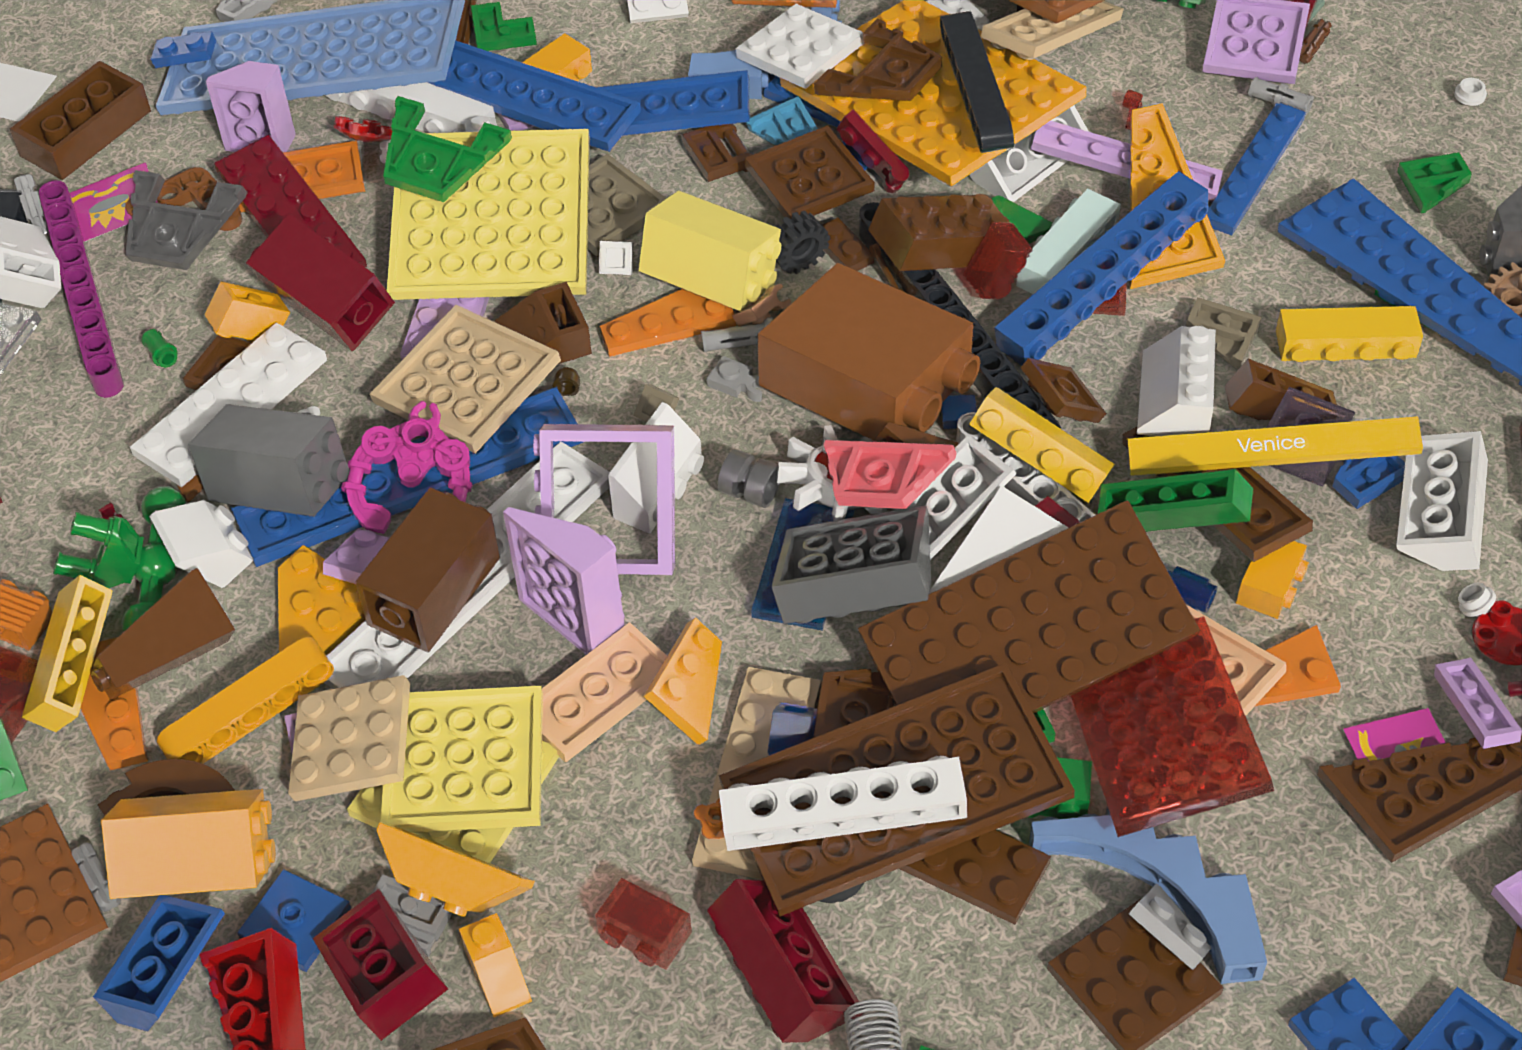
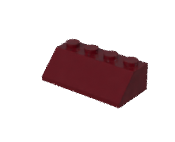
M735 879L707 909V912L715 924L716 932L723 938L733 955L734 964L742 971L749 983L753 997L762 1006L770 1020L771 1028L775 1035L780 1038L782 1043L809 1042L845 1024L844 1012L849 1006L859 1002L803 907L779 917L764 881ZM865 1012L859 1013L853 1016L851 1019H855L858 1016L863 1015Z

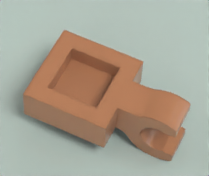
M782 284L769 287L763 296L755 302H751L742 311L732 315L737 325L740 327L751 322L753 325L761 324L764 320L771 317L769 311H779L787 308L792 302L789 298L781 302L777 297V292L783 288Z

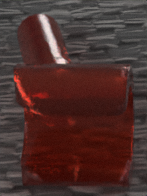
M1130 89L1126 92L1122 104L1123 107L1129 109L1125 129L1131 130L1132 110L1142 108L1141 101L1143 98L1141 93Z

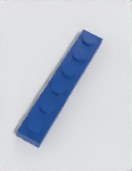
M1282 103L1275 104L1209 207L1207 216L1213 229L1231 236L1233 235L1302 125L1306 115L1305 111Z

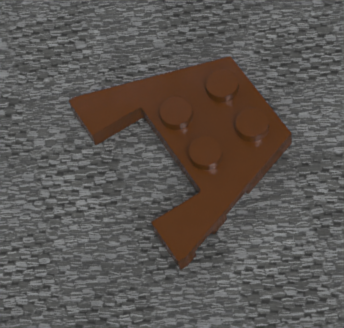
M877 18L863 32L864 44L879 47L882 50L857 76L828 69L814 83L815 94L825 96L911 101L941 69L942 56L916 40L911 43L903 38V32L896 28L891 31L886 28V22Z
M871 669L824 672L813 738L892 708L894 702L879 672H871Z

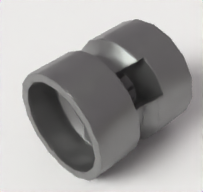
M733 449L727 455L721 467L718 478V490L735 498H740L744 495L747 502L767 508L780 485L776 480L778 464L765 459H759L755 462L753 455Z

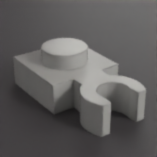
M723 356L707 377V386L736 398L742 391L752 401L761 402L762 391L755 389L761 387L759 386V375L753 376V368Z

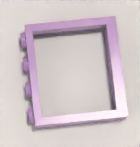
M544 424L539 430V434L534 435L533 443L534 455L540 456V470H535L534 488L535 492H541V505H536L535 514L554 518L553 441L657 442L658 559H616L619 574L672 575L675 568L674 425Z

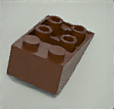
M567 282L534 291L493 321L558 351L561 359L558 364L592 354L589 326Z

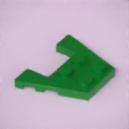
M397 96L395 100V117L392 119L391 141L388 143L383 174L385 184L445 202L511 141V130L484 122L471 147L416 131L415 129L425 113L424 103Z

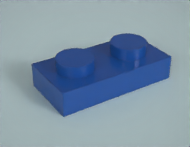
M212 31L158 39L154 46L151 61L155 68L211 60L216 38Z

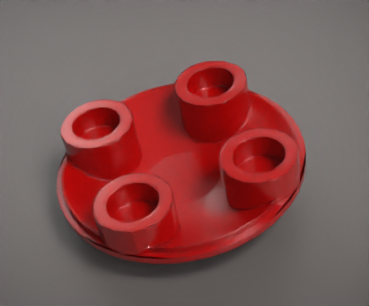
M335 116L333 128L354 140L372 143L391 139V127L381 125L379 121L363 119L362 123L353 122L354 119L349 117Z
M1499 600L1494 602L1488 613L1478 615L1472 626V638L1477 648L1485 656L1506 665H1522V608L1513 607L1509 602Z

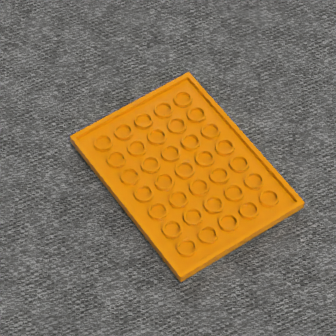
M903 0L857 28V30L864 32L878 18L886 22V28L891 31L896 28L903 32V38L911 43L916 40L942 56L941 69L911 101L815 94L814 83L804 89L780 78L781 87L839 121H842L844 116L854 109L895 154L949 186H953L1007 150L987 153L980 152L941 35L940 16L949 14L924 0ZM981 38L1012 124L1014 144L1086 97L1085 85L1035 59H1023L1017 55V52L1008 48H996L991 45L990 41ZM863 44L832 69L857 76L882 48Z

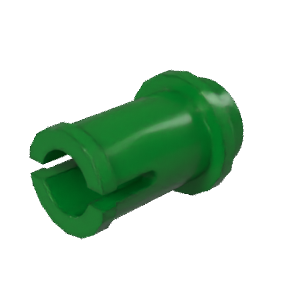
M150 329L143 334L141 342L152 354L151 358L154 364L168 368L176 363L177 348L173 344L168 343L160 331L157 332L156 329Z

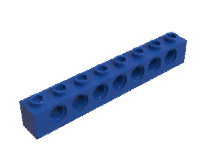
M1176 172L995 326L996 345L999 349L1021 366L1028 358L1042 359L1047 350L1056 342L1065 339L1082 320L1088 319L1094 310L1105 300H1110L1121 286L1128 280H1133L1150 261L1158 259L1164 249L1174 241L1180 240L1186 230L1205 218L1209 210L1208 189L1183 173Z

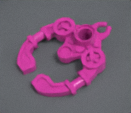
M420 401L411 409L406 422L391 429L384 426H373L368 429L361 438L362 443L355 451L352 459L348 461L350 471L347 482L342 483L341 489L347 493L349 506L355 518L366 530L385 534L391 523V515L382 505L367 503L364 498L367 489L366 486L361 484L363 474H371L373 463L386 464L395 459L400 481L407 487L418 486L427 472L436 466L442 475L450 478L448 488L453 490V495L459 500L465 502L467 493L472 491L469 449L464 442L457 439H449L439 428L441 413L436 403L432 402L429 404V409L432 413V417L429 420L419 418L418 416L419 412L426 408V402ZM417 436H424L427 438L422 443L411 442V440Z

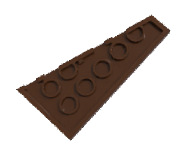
M1522 733L1520 742L1485 749L1482 748L1476 738H1470L1469 742L1451 746L1449 742L1394 752L1388 758L1372 761L1362 758L1353 760L1351 765L1335 768L1333 764L1319 766L1317 776L1392 863L1522 790Z

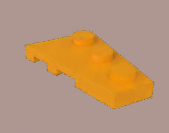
M695 617L684 627L643 697L696 744L701 745L708 740L722 641Z

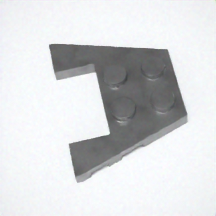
M135 170L133 174V181L136 184L135 193L131 194L133 217L132 220H129L126 256L132 262L187 270L244 200L247 191L241 185L217 182L206 210L156 203V200L165 182L163 177L158 173Z

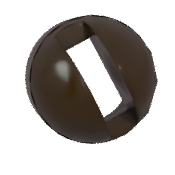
M570 367L559 369L554 376L552 388L557 387L561 396L576 395L580 388L578 372Z

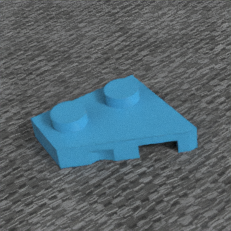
M799 96L750 118V122H746L749 131L775 146L818 129Z

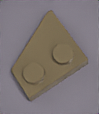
M1197 297L1187 318L1186 327L1202 326L1207 329L1216 330L1215 353L1234 368L1239 369L1259 329L1262 317Z

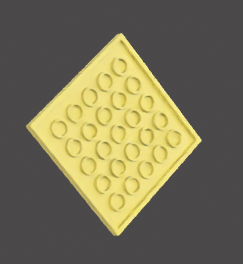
M589 129L511 131V141L445 202L394 187L387 292L392 299L529 296L534 291L567 282L573 295H586ZM479 132L425 134L471 147Z

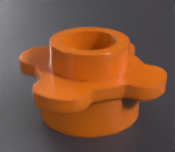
M720 798L717 799L716 803L707 806L703 804L698 805L694 810V816L701 822L702 835L708 839L724 838ZM719 816L720 819L714 820L713 817Z

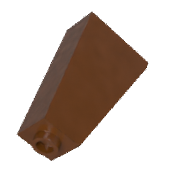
M198 568L189 572L97 656L92 666L91 676L98 690L101 692L105 691L110 700L230 640L235 628Z

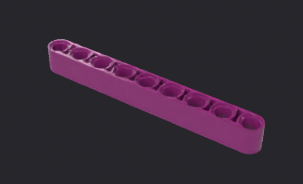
M58 180L49 181L40 187L39 197L54 253L59 260L60 275L84 365L96 395L104 398L113 397L122 391L124 381L76 210L67 185Z

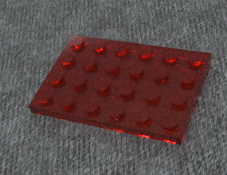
M1204 616L1194 619L1200 629L1198 635L1070 696L1117 837L1274 791L1271 776Z

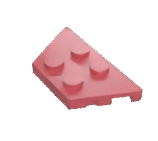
M825 440L824 448L829 460V472L833 480L834 496L839 506L906 509L948 467L957 455L953 445L838 440Z

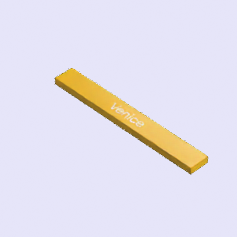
M1418 416L1128 439L1131 476L1422 454L1423 451Z

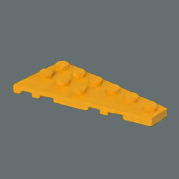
M1163 103L1134 109L1131 113L1130 212L1176 172L1179 171L1193 180ZM1206 215L1202 221L1193 224L1185 231L1180 240L1174 241L1164 249L1158 259L1150 261L1142 268L1139 274L1133 280H1130V289L1223 268L1225 258L1208 216Z

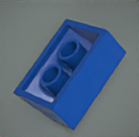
M159 895L93 998L117 1023L148 1032L163 1013L223 918L224 911L220 908Z

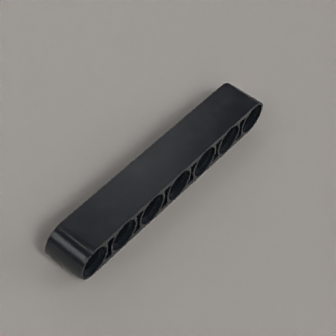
M966 11L940 16L942 39L980 152L987 153L1014 148L1012 124L972 12Z

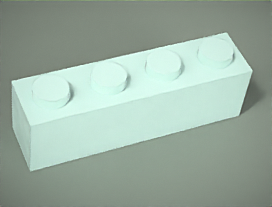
M1088 188L1079 198H1074L1062 217L1058 216L1052 223L1051 229L1044 236L1038 237L1032 250L1027 255L1023 254L1019 258L1015 267V272H1017L1016 286L1031 294L1037 292L1118 223L1121 204Z

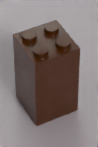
M430 487L355 581L367 625L429 653L500 559L492 513H489L481 506H473L463 502L451 493H442Z

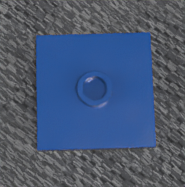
M283 869L237 934L241 939L272 928L296 943L298 968L307 972L320 953L313 938L350 911L351 905L348 900Z

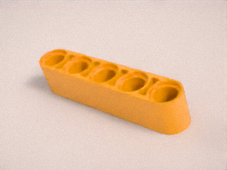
M312 637L301 638L167 726L158 735L157 744L166 759H185L204 764L298 701L300 695L308 694L326 682L333 674L334 666L315 639Z

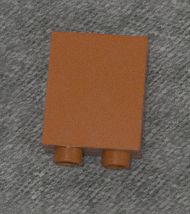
M837 263L758 333L759 386L871 440L878 435L888 422L926 432L935 423L940 413L942 402L953 391L960 394L967 392L978 375L980 358L972 353L973 322Z

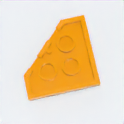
M304 545L278 567L279 652L301 638L312 637L327 656L366 619L356 584L324 575L323 562L326 559Z

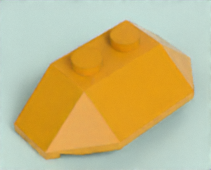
M380 822L378 824L377 833L396 882L410 887L407 894L419 900L430 903L431 898L435 897L445 901L443 909L464 917H466L467 911L482 913L532 889L535 882L399 827Z

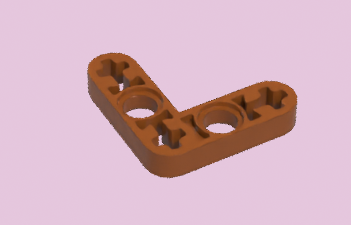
M190 168L164 182L157 202L159 204L181 207L193 201L200 210H206L208 203L204 201L212 196L217 181L204 168ZM166 194H176V196L173 198L162 199V197ZM129 199L125 208L127 213L133 216V210L131 209L133 206L131 205V199ZM239 206L219 230L231 231L241 225L243 218Z

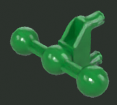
M158 486L151 489L144 496L141 502L142 517L150 525L148 543L144 546V537H140L124 518L113 516V518L109 517L107 520L75 512L70 535H78L102 543L95 558L92 557L91 560L59 552L54 564L53 574L74 579L81 575L107 588L123 583L131 584L135 576L141 583L138 603L131 606L123 616L122 627L124 632L161 599L163 586L171 582L178 571V567L175 566L150 515L155 511L186 504L185 498L178 490L170 486Z

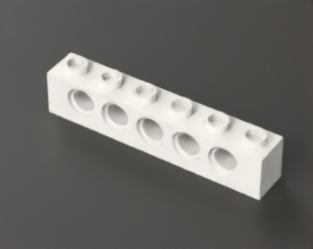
M935 756L925 762L910 764L898 761L881 768L856 767L845 773L831 775L819 772L808 776V778L795 780L776 778L766 784L750 786L740 783L732 785L728 789L719 790L727 851L967 818V797L959 757ZM917 786H927L931 788V790L926 793H918L913 789ZM879 791H886L892 794L884 799L873 796ZM838 797H848L851 799L846 804L834 802ZM800 802H807L811 804V806L805 810H798L794 808V806ZM759 808L771 809V812L766 815L754 814Z

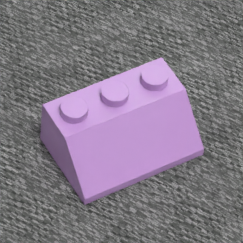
M248 61L207 78L206 84L225 151L236 152L267 135H270L282 152L288 151L296 133L279 65Z

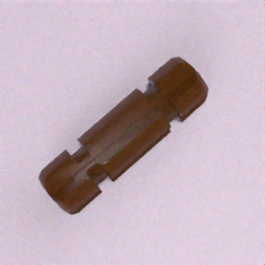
M1318 19L1304 38L1299 59L1303 64H1308L1312 60L1313 55L1316 54L1324 39L1329 35L1332 26L1330 21L1325 22L1323 19Z

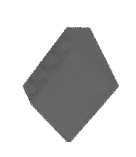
M927 505L787 529L772 583V590L783 623L797 622L802 624L818 618L830 616L840 618L854 612L866 610L876 612L885 607L927 601L931 586L929 511Z

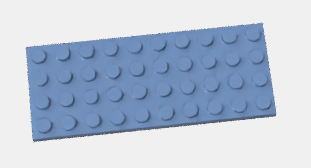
M385 0L184 27L181 36L194 32H213L216 44L211 60L170 66L156 108L160 115L213 109L206 84L207 78L248 61L279 65L287 100L446 80L465 0Z

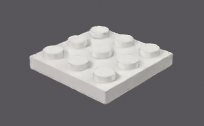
M795 4L736 48V54L738 59L806 89L828 69H832L864 44L863 32Z

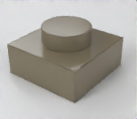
M645 384L633 416L648 422L662 402L668 404L675 411L679 397L652 384Z

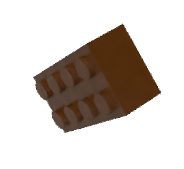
M98 61L12 126L10 132L20 157L63 181L150 113L151 109L143 83L102 61Z
M986 194L882 198L868 229L899 271L1004 265L1019 236L1009 220L999 211L992 199Z

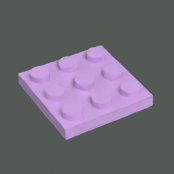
M1217 0L1203 64V72L1250 79L1258 77V79L1295 84L1310 4L1284 0Z

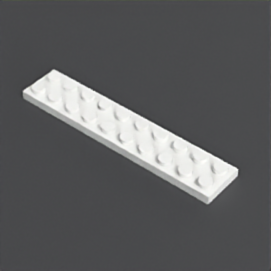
M560 442L553 448L554 518L573 522L609 488L608 474L610 472L563 442ZM540 461L487 509L489 513H492L500 559L431 651L427 653L367 625L365 620L327 655L334 666L333 674L324 682L331 689L401 675H405L408 678L515 577L503 511L510 507L535 513L536 505H541V492H535L534 474L535 470H540Z

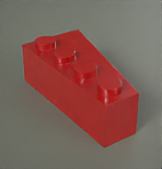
M269 928L199 954L202 965L208 969L211 978L209 982L211 993L218 1000L223 1015L220 1017L224 1032L230 1036L233 1045L232 1050H306L296 943Z

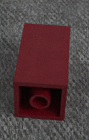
M290 213L275 225L272 233L260 246L254 249L251 257L246 261L249 268L271 293L278 294L283 302L352 352L395 304V301L374 273Z

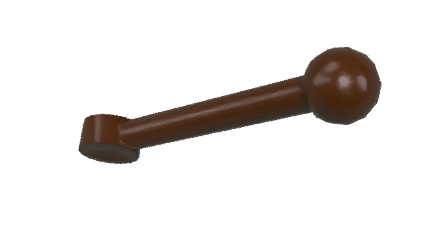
M878 244L870 245V254L873 258H876L890 286L903 291L899 289L881 255L880 246Z

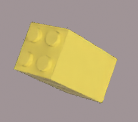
M678 190L649 210L645 215L639 272L742 311L775 284L777 272L774 271L775 263L782 244L779 242L781 229Z

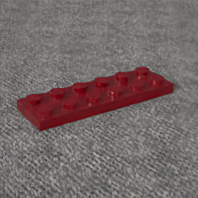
M270 135L214 163L217 173L225 183L241 185L247 191V195L241 204L266 237L272 233L275 225L290 213L358 263L367 267L365 257Z

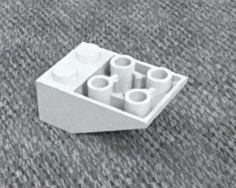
M0 217V299L45 308L61 289L59 260L40 226Z

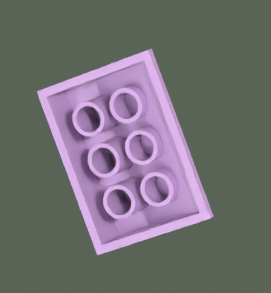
M510 507L503 511L516 585L521 602L585 655L624 627L625 616L622 610V593L619 586V570L615 554L616 547L610 538L603 534L599 535L586 525Z

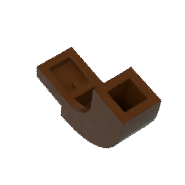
M165 759L146 763L126 772L125 775L130 785L122 790L113 792L107 799L98 803L97 806L104 817L121 799L235 791V789L223 775L205 764L185 759Z

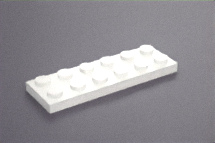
M276 322L130 446L133 456L180 487H183L198 474L188 444L226 404L271 410L327 361L325 351Z

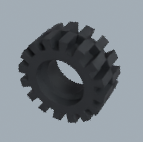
M801 211L799 215L795 212L792 213V219L786 216L782 219L784 224L780 226L777 223L775 226L781 229L779 242L782 244L781 252L776 262L787 273L791 274L794 272L798 274L801 268L804 270L809 269V264L811 263L815 266L818 263L816 260L818 257L823 258L826 254L823 249H828L829 243L827 241L830 240V236L827 234V230L811 213L808 214L806 211Z

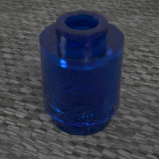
M1179 566L1173 572L1167 570L1186 605L1197 611L1207 613L1214 601L1218 586L1211 584V579Z

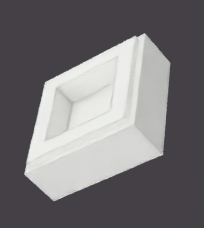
M600 241L599 274L632 275L633 242Z

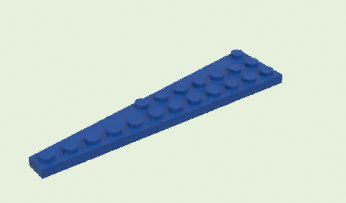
M1354 178L1279 223L1278 233L1309 252L1314 250L1326 257L1327 264L1335 269L1338 266L1352 274L1351 279L1359 284L1367 283L1378 290L1379 296L1396 306H1416L1419 321L1471 355L1474 356L1478 353L1492 362L1491 367L1498 372L1503 373L1506 371L1519 379V385L1522 386V318Z

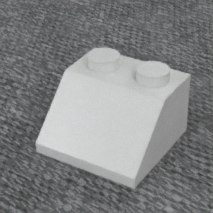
M205 500L155 511L150 515L175 566L187 572L198 568L206 581L221 588L228 585L253 561L247 549L248 541L235 528L233 524L235 518L232 513L222 505L216 507Z

